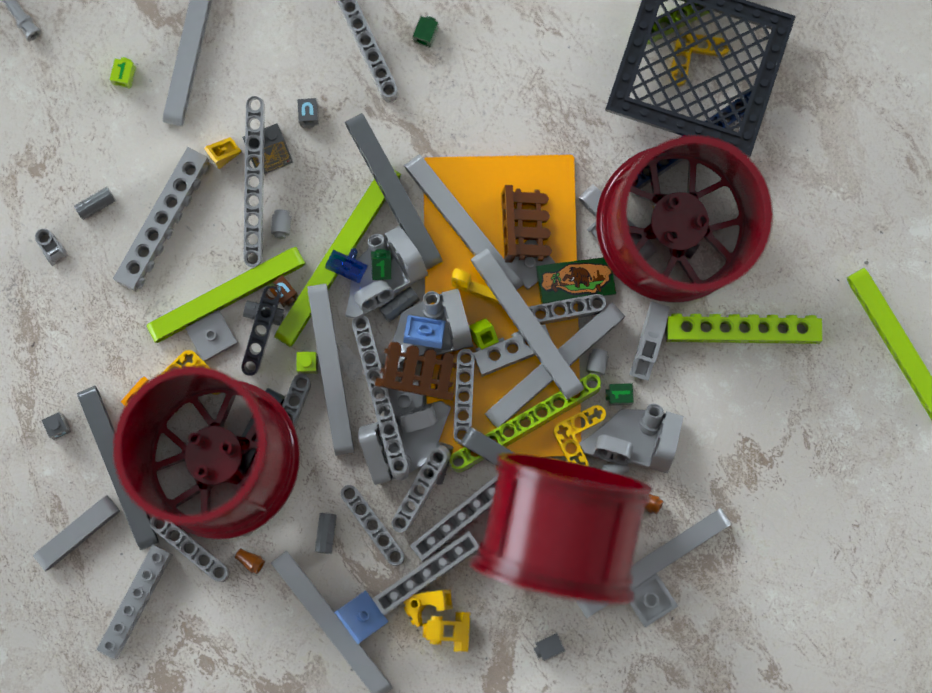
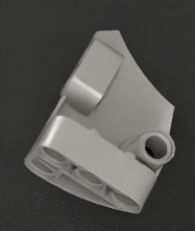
M400 226L384 234L385 237L381 234H374L369 237V248L351 264V284L346 317L357 319L389 302L398 291L428 276L419 251ZM377 249L390 251L391 280H372V251Z
M458 288L442 292V294L429 291L423 296L422 302L401 313L392 342H399L401 344V352L406 353V349L410 345L418 347L419 356H423L427 349H433L437 355L473 347L468 321ZM408 315L446 321L442 349L403 343ZM386 357L382 362L383 366H385ZM404 357L399 358L397 370L403 368ZM417 360V365L422 364V361Z
M442 401L403 411L395 417L409 473L423 466L431 451L436 449L451 409L449 405ZM378 422L360 427L358 433L359 441L374 485L394 479H406L408 475L403 479H397L391 473ZM388 429L385 431V434L391 435L395 430ZM392 447L390 452L397 453L400 448Z
M650 404L646 410L621 409L596 432L579 442L583 453L621 465L632 463L668 474L676 453L683 416L668 411L665 413L658 404Z

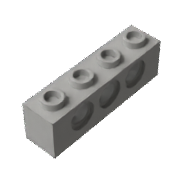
M545 324L542 325V328L545 330V332L550 338V335ZM519 331L511 335L512 338L507 340L501 338L498 339V343L481 350L479 347L475 349L476 352L473 353L474 359L482 377L535 356L530 346L526 345L525 339ZM514 344L518 347V351L510 353L507 347ZM491 352H498L500 358L494 361L490 359L489 355Z

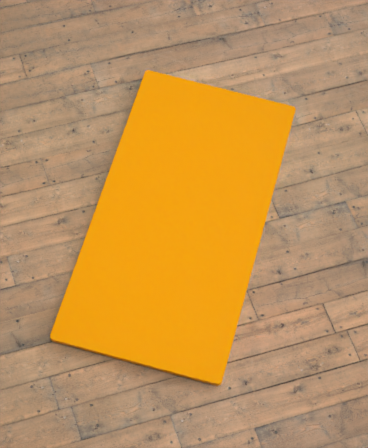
M573 155L424 158L503 258L504 240L501 192L505 185H513V192L517 188L521 189V192L534 193L536 189L540 190V193L548 195L549 200L546 205L541 206V210L547 211L550 214V218L546 223H542V228H548L551 235L548 240H543V245H548L552 249L550 257L555 263L577 261L575 167ZM424 193V226L443 261L427 270L425 294L429 291L442 294V292L457 289L451 283L454 269H460L471 274V281L488 287L471 262V259L475 257ZM522 205V209L535 210V205ZM523 222V227H536V223ZM538 282L528 290L524 285L517 289V292L528 307L541 304ZM459 289L468 325L486 318L493 325L497 338H504L505 340L512 338L511 335L519 331L501 304ZM578 304L573 306L576 312H578ZM561 307L554 309L556 315H563L565 313ZM542 310L535 313L539 319L546 317L545 312ZM578 318L545 324L550 338L557 349L579 331ZM472 339L473 347L465 349H469L474 353L476 352L475 349L478 348V346L474 343ZM511 344L507 347V350L510 353H516L518 347ZM461 350L449 352L454 356L453 363H457V355ZM491 352L489 357L491 360L496 361L500 358V354L498 352ZM443 354L437 355L436 359L441 360ZM464 354L460 357V360L463 363H469L471 357L468 354ZM536 355L483 377L474 359L472 428L484 435L496 429L485 413L542 364ZM577 359L570 368L580 380L579 359ZM435 364L432 379H437L440 365ZM457 364L456 368H452L450 378L453 386L448 389V392L454 393L453 401L426 396L427 404L442 401L451 407L439 442L453 446L452 454L464 448L463 445L456 443L454 440ZM463 373L459 379L462 382H468L470 376L467 373ZM552 381L508 421L558 393L560 389L555 382ZM431 384V389H435L436 384ZM462 392L458 396L463 402L468 401L470 398L466 392ZM580 392L573 396V398H578L580 396ZM557 400L554 402V406L561 408L564 406V402ZM581 403L506 448L518 454L563 457L564 453L554 435V428L558 423L580 413ZM540 410L537 413L542 418L548 414L546 410ZM462 411L458 414V418L461 421H466L469 415L467 412ZM581 417L576 418L574 421L577 428H581ZM525 419L521 421L520 425L522 427H529L531 421ZM560 426L557 433L558 435H563L564 440H561V442L564 444L567 440L573 438L572 436L567 438L566 431L568 429ZM507 429L504 435L511 437L514 435V431ZM459 431L457 438L463 440L467 432ZM580 432L575 435L578 443L581 442ZM569 443L566 445L567 453L573 454L577 451L575 444ZM472 451L470 453L473 457L479 456Z

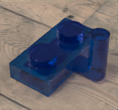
M352 248L348 256L333 249L325 268L360 284L368 265L356 260L358 254L356 248Z

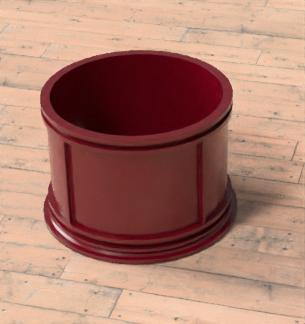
M706 136L674 138L632 156L621 164L609 178L599 198L596 211V234L599 248L614 275L634 292L661 302L680 303L696 300L735 282L756 264L764 252L770 237L773 221L772 200L766 181L759 169L736 147L722 140ZM686 159L689 161L687 193L674 192L662 194L660 192L657 163L660 160ZM698 163L711 169L721 178L719 182L699 192L695 190ZM647 165L652 194L632 186L639 172ZM726 186L733 194L739 212L738 217L709 225L706 208L699 198ZM629 193L650 201L652 206H654L651 214V224L646 228L628 226L627 203ZM738 225V239L733 252H729L712 235V232ZM630 233L641 236L636 245H634ZM703 237L726 260L724 266L706 280L699 279L684 255L689 248L697 245ZM649 239H657L670 250L671 257L662 274L652 268L639 253L640 249ZM676 261L680 263L693 284L668 278Z
M199 366L175 368L163 372L146 382L125 405L114 434V464L118 478L129 497L148 514L174 523L187 533L207 539L236 538L249 534L265 525L287 502L299 472V440L293 422L283 406L263 389L243 381H238L212 368ZM213 393H225L223 403L214 420L198 397ZM236 395L243 397L255 419V423L245 437L236 436L230 430L224 428ZM192 403L209 426L197 432H192L188 436V443L186 444L167 428V422L183 405ZM164 433L182 449V452L157 462V445L160 435ZM252 449H258L253 470L249 478H247L239 468L242 455ZM185 461L189 473L194 477L197 484L176 498L168 499L160 486L157 471ZM226 481L234 484L237 494L221 507L210 511L211 489L213 485ZM201 493V514L188 516L177 509L178 506Z
M498 454L497 460L499 462L496 463L495 467L498 471V477L484 542L479 543L477 556L471 558V567L501 582L552 596L604 604L632 602L635 595L631 591L630 584H632L633 577L630 572L645 504L650 502L651 497L649 494L652 493L653 488L639 480L578 463L527 454Z

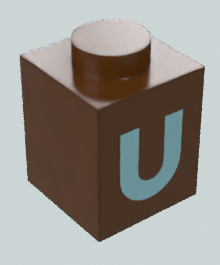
M282 275L273 283L281 287L282 295L279 303L284 308L286 305L289 307L294 304L298 294ZM270 288L269 291L274 297H277V291Z

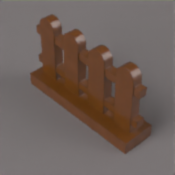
M505 185L501 192L505 263H512L515 257H519V260H524L525 257L538 258V261H543L544 258H548L552 253V249L548 245H543V240H548L551 232L548 228H542V223H546L549 220L550 214L545 210H541V206L547 204L549 197L547 194L540 193V190L536 189L534 193L521 192V189L517 188L513 192V185ZM522 205H535V210L522 209ZM523 222L536 223V227H523ZM524 240H537V245L524 244Z
M391 342L388 349L384 348V353L387 356L384 369H380L383 377L382 379L376 378L375 386L453 401L454 393L448 392V389L453 386L450 378L452 368H456L457 363H453L454 356L451 353H444L441 356V360L436 359V351L433 349H427L423 356H419V349L414 345L408 346L406 353L401 352V344L399 342ZM400 357L405 358L402 372L397 371ZM417 360L422 361L420 376L415 375ZM435 364L440 365L437 379H432ZM396 376L401 377L400 382L395 381ZM414 380L418 381V386L413 385ZM431 384H436V388L431 389Z

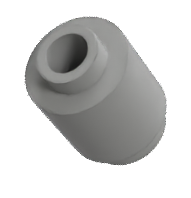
M275 210L272 215L271 234L275 235V238L284 239L290 235L291 216L287 210Z
M593 349L592 353L589 354L586 371L589 374L597 375L599 378L601 375H605L609 358L607 356L608 352L601 349Z

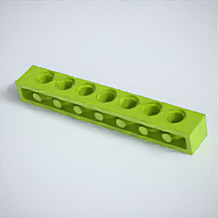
M673 313L671 316H668L666 322V342L820 344L822 342V318H817L816 315H806L805 318H798L797 315H786V318H778V315H767V318H760L757 314H750L748 317H740L739 314H729L728 317H721V314H709V317H702V314H690V317H682L680 313ZM684 323L689 324L691 331H683L681 325ZM701 324H708L710 331L703 332ZM727 324L729 332H722L720 325ZM760 324L766 325L768 328L767 333L760 332L758 326ZM739 325H747L749 331L747 333L741 332ZM778 325H784L787 328V332L780 333ZM797 325H803L806 328V333H799Z

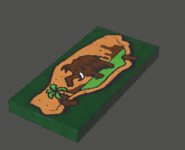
M603 257L536 266L541 304L594 294L602 296L616 294L613 272Z

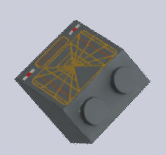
M278 123L265 128L264 174L293 163ZM253 138L250 141L251 148L257 149L259 147L260 141L257 138ZM253 157L251 159L252 163L257 168L260 163L259 159Z

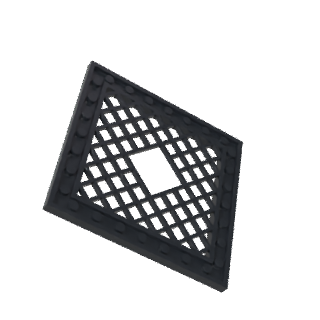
M642 0L605 111L681 136H706L719 139L736 147L750 158L796 16L748 0H679L686 2L682 5H679L677 0H673L676 8L667 11L664 2L669 0ZM661 5L664 13L657 16L659 7ZM691 5L694 13L686 17L682 8ZM695 6H698V7H701V8H704V9H702V10H700V11H697V9H696ZM679 11L683 19L674 23L670 14ZM709 11L713 19L704 23L699 14ZM713 11L720 13L721 15L715 17ZM667 16L671 25L662 29L658 20ZM696 16L701 25L691 28L688 20ZM726 16L731 25L721 28L718 20ZM731 17L739 19V21L734 23ZM655 22L659 30L651 34ZM685 22L688 31L680 34L676 26ZM715 22L718 31L710 34L706 26ZM745 22L748 31L740 34L736 25ZM749 23H752V24H755V25H758V26H756V27H754V28H751V26H750ZM673 28L677 36L668 40L664 31ZM703 28L707 36L698 40L694 31ZM733 28L737 36L728 40L724 31ZM763 28L767 36L758 40L754 31ZM661 33L665 42L656 46L652 37ZM691 33L695 42L686 46L682 37ZM721 33L725 42L716 46L712 37ZM751 34L755 42L746 46L742 37ZM679 39L683 48L674 52L670 43ZM709 39L725 71L696 86H692L676 55ZM739 39L743 48L734 52L730 43ZM768 39L764 51L760 43ZM649 40L653 48L645 51ZM667 45L671 54L662 58L658 49ZM727 45L731 54L722 58L718 49ZM757 45L761 54L752 57L748 49ZM655 51L659 60L650 63L646 55ZM745 51L749 60L740 63L736 55ZM673 57L677 65L668 69L665 60ZM733 57L737 65L728 69L724 60ZM762 57V60H761V63H760V66H759V69H758V67H757V65H756V63H755L754 60L759 59V58ZM642 58H644L647 65L639 69ZM661 62L665 71L656 75L652 66ZM751 62L755 71L747 75L742 66ZM649 68L654 77L645 81L640 72ZM679 68L684 77L675 81L670 72ZM739 68L744 77L735 81L730 72ZM667 74L672 83L662 86L658 78ZM728 74L732 83L723 87L719 78ZM638 75L642 83L633 86ZM756 75L754 85H752L749 78ZM656 80L659 89L650 92L647 83ZM686 80L689 89L680 92L677 83ZM716 80L719 89L711 92L707 83ZM746 80L750 89L741 92L737 83ZM644 86L648 94L638 98L635 89ZM674 86L678 94L669 98L665 89ZM704 86L708 94L699 98L695 89ZM734 86L738 94L729 98L725 89ZM692 91L696 100L687 104L683 95ZM722 91L726 100L717 104L713 95ZM631 92L634 95L635 99L630 98ZM662 92L666 100L657 104L653 95ZM751 92L747 103L743 95ZM650 97L653 105L642 101ZM680 97L684 106L675 110L671 101ZM710 97L714 106L705 110L701 101ZM740 97L744 106L735 110L731 101ZM668 103L672 111L661 108L660 106ZM698 103L702 112L693 116L689 107ZM728 103L732 112L723 116L719 107ZM686 109L689 116L680 114L678 112ZM716 109L720 118L711 122L707 113ZM745 109L744 116L741 121L737 113ZM704 115L707 122L698 120L696 118ZM734 115L738 124L729 127L725 119ZM723 121L726 128L714 124ZM740 127L738 132L733 131L734 129Z

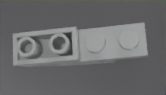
M651 301L629 374L630 376L649 381L662 342L669 306Z

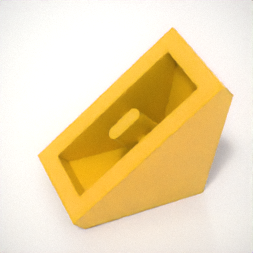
M231 137L204 148L218 169L242 152Z

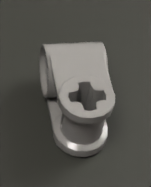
M39 229L36 232L35 240L51 266L55 265V262L62 257L68 256L63 246L48 229ZM49 234V240L42 243L41 237Z

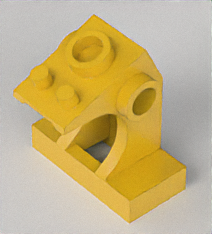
M451 590L414 594L404 601V610L409 617H412L411 624H415L417 627L423 626L422 612L427 605L435 606L437 611L453 609Z
M456 612L455 621H443V617L431 616V620L423 623V637L426 640H430V644L442 645V641H454V651L468 652L470 612ZM444 625L453 626V637H443Z

